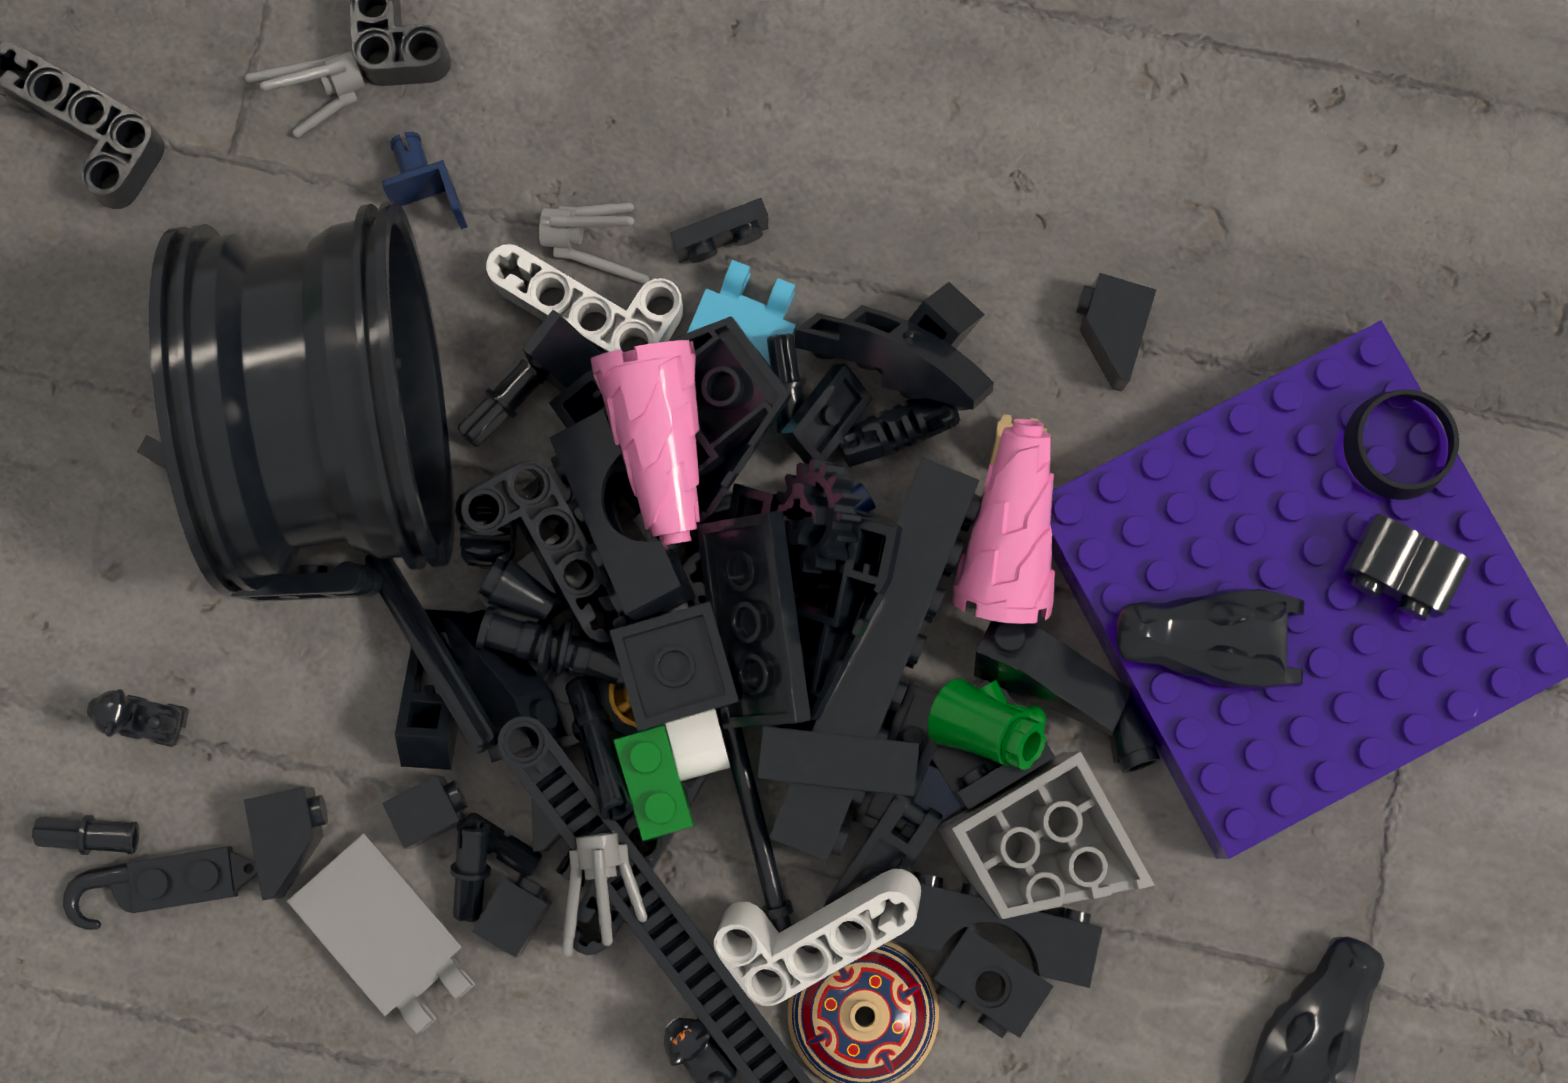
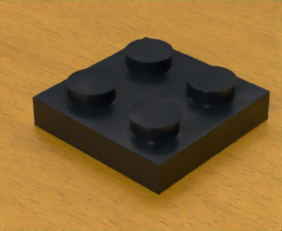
M710 601L610 630L639 732L739 703Z

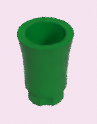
M962 678L949 681L940 690L932 704L928 717V734L933 743L968 751L1004 766L1013 765L1021 770L1030 769L1034 761L1040 758L1046 743L1043 724L1031 719L1027 713L1010 707L985 694Z

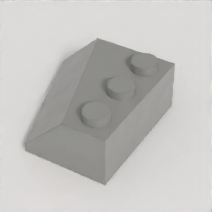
M1081 751L1061 752L1052 760L969 810L962 811L937 827L961 872L1000 919L1056 908L1077 901L1106 897L1132 889L1155 886Z

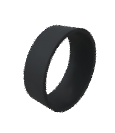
M1411 389L1382 393L1363 402L1350 417L1343 440L1345 459L1354 477L1372 493L1394 500L1413 499L1433 490L1453 466L1459 450L1458 428L1452 414L1444 404L1427 393ZM1390 397H1406L1416 400L1432 410L1441 421L1448 439V456L1442 472L1433 479L1418 484L1398 483L1380 474L1370 463L1363 445L1364 425L1371 411L1385 399Z

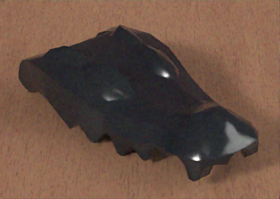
M1227 589L1204 596L1181 598L1166 603H1130L1123 606L1116 620V644L1122 659L1125 661L1160 664L1166 669L1184 675L1200 677L1204 682L1224 688L1264 689L1279 686L1299 687L1303 684V669L1287 667L1288 616L1304 615L1305 601L1262 589Z
M1353 937L1332 938L1317 969L1313 973L1306 975L1303 981L1293 989L1290 999L1286 1003L1279 1005L1272 1017L1265 1023L1256 1046L1250 1071L1244 1083H1353L1359 1064L1361 1043L1371 998L1381 980L1385 965L1381 953L1369 944Z

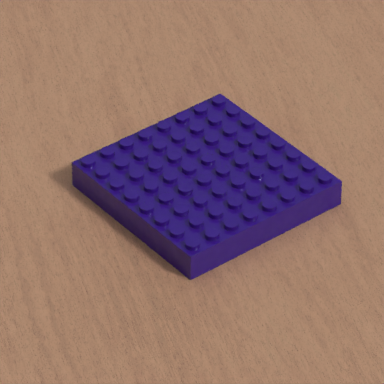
M1382 320L1053 490L1050 520L1052 556L1120 682L1132 689L1131 697L1134 705L1161 745L1157 750L1216 859H1230L1568 678V646L1458 454L1449 472L1433 490L1420 497L1407 500L1388 499L1372 493L1360 484L1350 471L1345 459L1343 440L1347 423L1354 411L1366 400L1382 393L1401 389L1422 391ZM1390 397L1379 403L1371 411L1365 422L1363 445L1366 455L1373 467L1386 478L1402 484H1418L1433 479L1442 472L1448 456L1447 435L1435 413L1424 404L1406 397ZM1377 513L1412 528L1424 537L1458 551L1471 560L1445 615L1437 618L1428 616L1426 621L1418 620L1398 609L1400 602L1390 595L1382 593L1379 598L1373 597L1357 590L1351 585L1353 578L1345 574L1343 570L1370 517ZM1227 589H1262L1305 601L1304 615L1288 616L1287 667L1303 669V684L1299 687L1279 686L1264 689L1224 688L1204 682L1200 677L1184 675L1166 669L1160 664L1125 661L1122 659L1116 644V620L1123 606L1130 603H1166L1181 598L1204 596Z

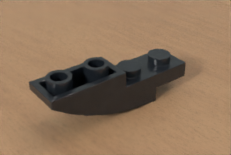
M861 305L844 319L817 313L795 329V348L810 351L815 357L820 359L839 358L855 362L858 367L865 370L883 369L882 388L899 391L900 395L905 398H927L943 402L950 409L963 411L974 410L993 392L994 382L956 348L918 325L881 310Z

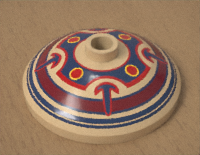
M889 941L788 999L787 1019L795 1049L804 1063L821 1079L828 1083H899L911 1075L929 1054L938 1030L939 1006L933 983L920 962L905 949ZM863 1006L870 1007L874 1011L873 1021L866 1026L860 1025L855 1021L856 1011Z

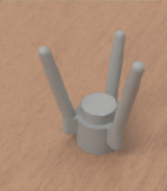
M351 50L320 60L276 67L245 75V81L248 83L263 81L260 83V89L263 91L320 78L327 96L337 93L338 97L310 116L292 131V135L296 138L313 129L342 107L357 102L354 91L365 87Z
M613 203L582 207L559 206V209L543 208L539 224L540 245L553 247L554 258L572 259L642 284L649 281V277L645 274L572 248L573 244L581 245L584 227L632 226L634 219L630 216H603L632 212L634 210L632 203Z
M617 832L576 837L577 850L569 851L571 872L563 932L562 954L564 957L572 955L583 870L586 880L595 879L603 945L610 946L613 943L607 878L617 876V865L638 921L645 922L647 920L643 900L629 863L627 844H618Z

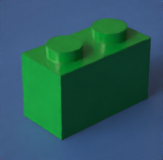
M663 725L614 740L642 841L652 840L695 827L666 727Z

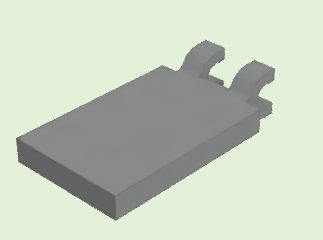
M363 833L287 900L288 904L384 1017L390 1015L398 1008L405 1021L416 1034L424 1032L439 1018L420 997L439 978L455 999L463 997L477 984L454 958L465 946L367 833Z

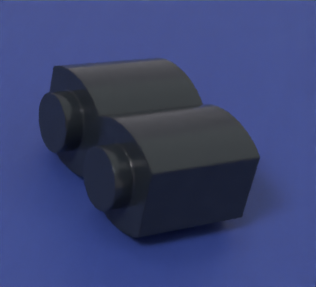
M1377 513L1368 519L1343 572L1353 578L1351 585L1357 590L1377 598L1382 593L1388 594L1400 602L1398 605L1400 611L1415 619L1426 621L1428 616L1437 618L1445 615L1471 560L1458 551L1424 537L1412 528Z

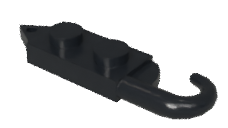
M232 846L89 869L77 874L68 883L63 894V908L67 918L75 926L85 930H97L101 927V922L85 917L79 908L80 897L87 890L111 886L113 897L123 910L130 913H140L237 897L238 890L258 875L255 860L233 852ZM249 864H252L254 866V870L252 873H249L247 871V866Z

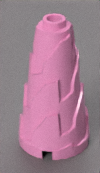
M677 340L634 346L635 350L624 353L619 349L592 357L593 376L603 397L615 445L621 447L628 478L634 496L638 498L646 531L650 530L651 537L659 536L660 540L666 545L691 541L690 531L696 530V522H700L697 496L699 471L695 437L699 430L695 390L696 356L693 341Z
M1014 419L1012 427H1004L994 464H989L980 510L975 518L966 553H961L953 585L952 603L963 612H965L967 600L976 603L975 617L1004 623L1025 624L1037 623L1039 610H1041V616L1045 620L1052 613L1055 571L1051 570L1052 529L1050 520L1054 474L1050 473L1051 435L1043 431L1044 424L1036 420Z

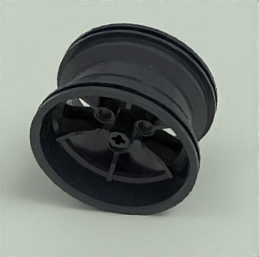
M397 201L384 202L379 207V210L373 204L361 205L357 211L355 221L332 225L312 238L307 250L258 255L240 236L236 234L220 236L212 226L207 224L195 225L191 228H171L164 232L155 251L149 296V340L154 399L162 450L174 502L193 557L207 582L213 589L223 594L236 593L242 589L246 591L258 590L267 583L270 575L285 573L302 547L349 542L354 550L380 559L403 558L405 564L411 570H421L425 568L427 562L434 568L447 566L451 559L454 541V481L440 353L419 251L409 220L400 203Z

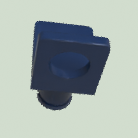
M404 132L409 146L408 151L403 145L400 134L392 138L390 147L394 152L401 174L382 181L383 189L389 201H397L401 206L446 191L461 230L467 228L468 225L454 183L444 160L428 165L421 144V137L416 132Z

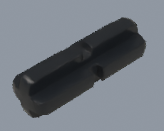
M470 813L465 820L477 819L485 821V824H490L487 846L488 854L496 853V859L524 876H531L542 859L539 851H533L531 846L513 835L505 836V830L477 813Z

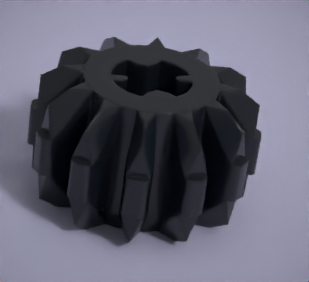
M477 495L471 500L468 512L474 522L485 524L493 516L494 507L488 497ZM516 520L488 533L471 532L461 525L459 529L461 537L460 546L464 562L470 566H478L480 569H491L497 557L508 563L511 559L513 560L517 541L518 523Z

